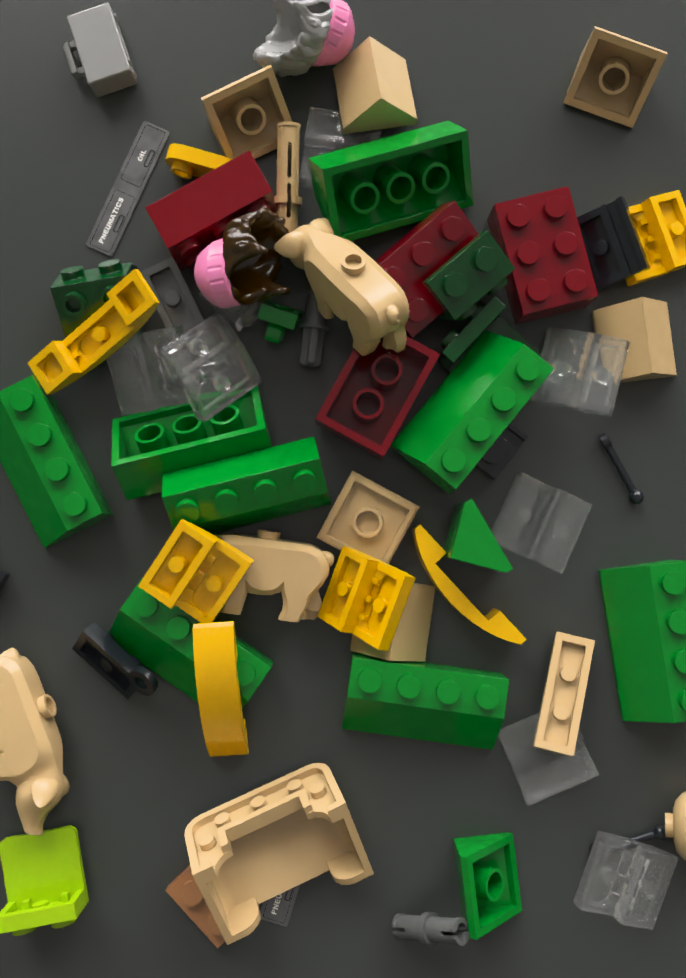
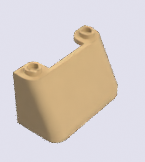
M324 763L306 765L202 813L187 825L184 833L192 876L227 945L250 935L261 920L259 904L329 870L335 882L341 885L355 884L374 874L343 795L330 768Z

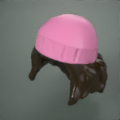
M266 207L231 220L226 225L223 238L212 242L199 253L194 266V277L199 290L214 306L226 309L240 305H251L255 302H264L273 296L288 295L290 293L289 287L279 285L276 282L278 273L282 269L280 260L283 256L274 249V245L285 234L289 233V230L284 227L285 218L279 217L278 213H273Z

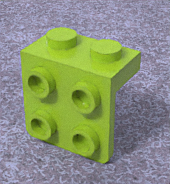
M68 825L43 830L42 835L20 834L6 837L0 842V857L8 903L0 911V934L12 932L13 936H21L34 931L39 926L51 924L52 928L57 929L74 923L89 902L76 827Z

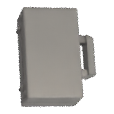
M108 2L67 16L74 40L69 43L68 41L65 42L63 49L72 77L76 79L86 77L96 97H101L138 83L137 75L133 70L118 24L119 19ZM74 51H78L82 67L78 68Z

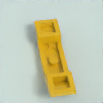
M138 269L132 270L106 294L110 300L63 341L53 340L27 363L47 395H52L105 361L132 338L152 316L160 302Z
M421 524L416 525L412 529V535L417 554L429 579L445 600L466 619L488 633L520 645L527 639L500 610L493 608L485 616L482 615L435 564L446 554L445 550Z
M234 621L193 624V652L197 697L208 753L210 757L249 754L246 720L243 719Z

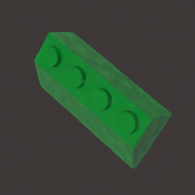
M449 120L308 158L314 195L323 218L329 220L334 235L349 241L422 221L440 205L456 201L461 209L474 206L468 130Z
M486 330L390 447L450 495L464 481L554 370V367L524 343Z
M33 375L1 390L0 462L44 549L113 515L53 394L47 395L37 378Z
M258 384L112 419L111 466L126 500L162 492L164 473L273 447Z
M314 436L164 473L162 480V500L173 531L182 519L214 534L331 504Z
M671 559L598 570L621 720L657 723L686 722V560Z
M138 583L120 608L109 633L113 636L115 642L129 655L139 659L143 665L198 703L192 628L193 624L200 622L176 605L170 609L138 587ZM236 635L238 652L237 671L243 709L273 666L274 661Z
M352 652L342 729L493 750L504 721L509 679L499 672L428 662L387 661Z

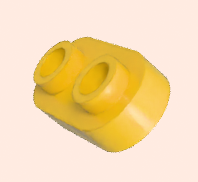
M176 143L169 145L165 158L166 164L171 167L170 171L174 175L185 179H191L192 176L200 178L232 160L222 155Z

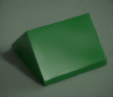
M473 499L455 505L444 547L446 554L443 557L504 573L512 570L510 562Z
M504 832L453 838L462 916L468 922V927L466 928L469 930V937L471 939H479L522 911L513 833Z

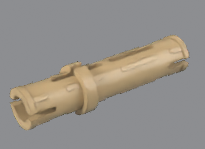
M283 121L277 123V182L274 201L276 213L279 214V217L285 218L284 227L289 232H292L298 228V208L302 207V197L299 196V138L301 124Z

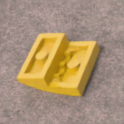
M680 190L652 196L641 204L628 207L651 269L626 279L627 285H635L685 268L686 206Z
M182 519L138 587L170 609L176 605L200 623H213L254 560L217 536Z
M343 546L317 617L340 632L354 634L377 650L388 651L415 577L370 555Z

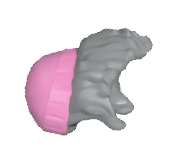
M271 0L277 10V24L272 32L266 36V42L257 47L253 53V60L264 68L271 65L274 73L278 74L279 77L287 75L297 76L306 73L311 66L336 65L347 57L354 43L355 23L352 11L346 2L342 0Z

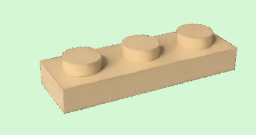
M556 631L536 727L534 748L574 757L595 640Z

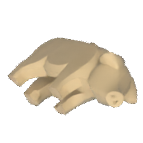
M314 219L309 224L299 226L294 231L285 234L275 243L274 249L280 255L290 258L297 268L305 270L317 301L318 311L325 319H332L335 314L341 320L348 322L353 337V348L362 356L375 351L382 337V346L385 349H393L398 353L405 349L407 341L405 325L408 322L410 310L404 291L362 249L353 242L334 235L328 219Z
M258 529L257 536L240 533L215 534V536L254 560L220 612L240 615L247 593L273 595L281 592L283 605L278 620L296 623L301 619L315 620L322 605L319 588L329 576L330 567L334 563L333 554L328 551H322L311 543L280 539L281 532Z
M12 647L0 654V781H10L17 787L16 807L25 833L42 835L46 816L59 803L61 798L69 792L70 785L67 777L63 774V744L54 718L57 713L56 704L49 694H45L34 665L27 657L19 655L17 649Z

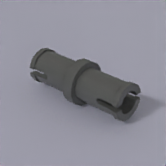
M424 912L421 915L397 913L392 920V928H404V931H392L393 936L397 940L420 941L424 946L432 947L438 943L464 946L469 939V930H457L458 927H468V922L464 917H439L435 912Z

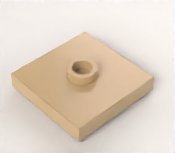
M352 470L316 538L340 551L343 546H347L389 564L420 506Z

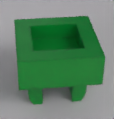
M270 300L261 303L257 318L269 322L264 339L279 344L280 341H283L286 328L294 330L299 326L303 311Z

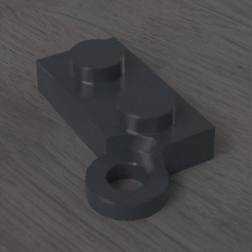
M94 622L83 630L72 647L81 658L126 699H129L136 691L142 695L150 696L158 688V681L154 674L147 668H144L139 659L129 655L118 645L109 632L102 630Z

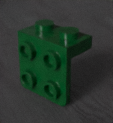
M487 230L482 231L422 283L444 310L437 319L456 320L458 318L461 321L476 311L478 308L476 302L485 294L490 296L502 289L508 282L505 277L515 270V267Z
M114 259L104 261L98 264V268L84 270L83 266H72L60 271L61 274L58 275L50 290L65 338L110 300L106 293L133 270L132 262L121 264L120 260ZM142 327L116 352L141 348L145 342Z
M494 296L487 305L482 301L477 304L478 308L466 318L470 323L461 332L455 328L440 344L444 350L437 361L451 373L486 330L524 343L540 357L541 354L500 316L506 305Z

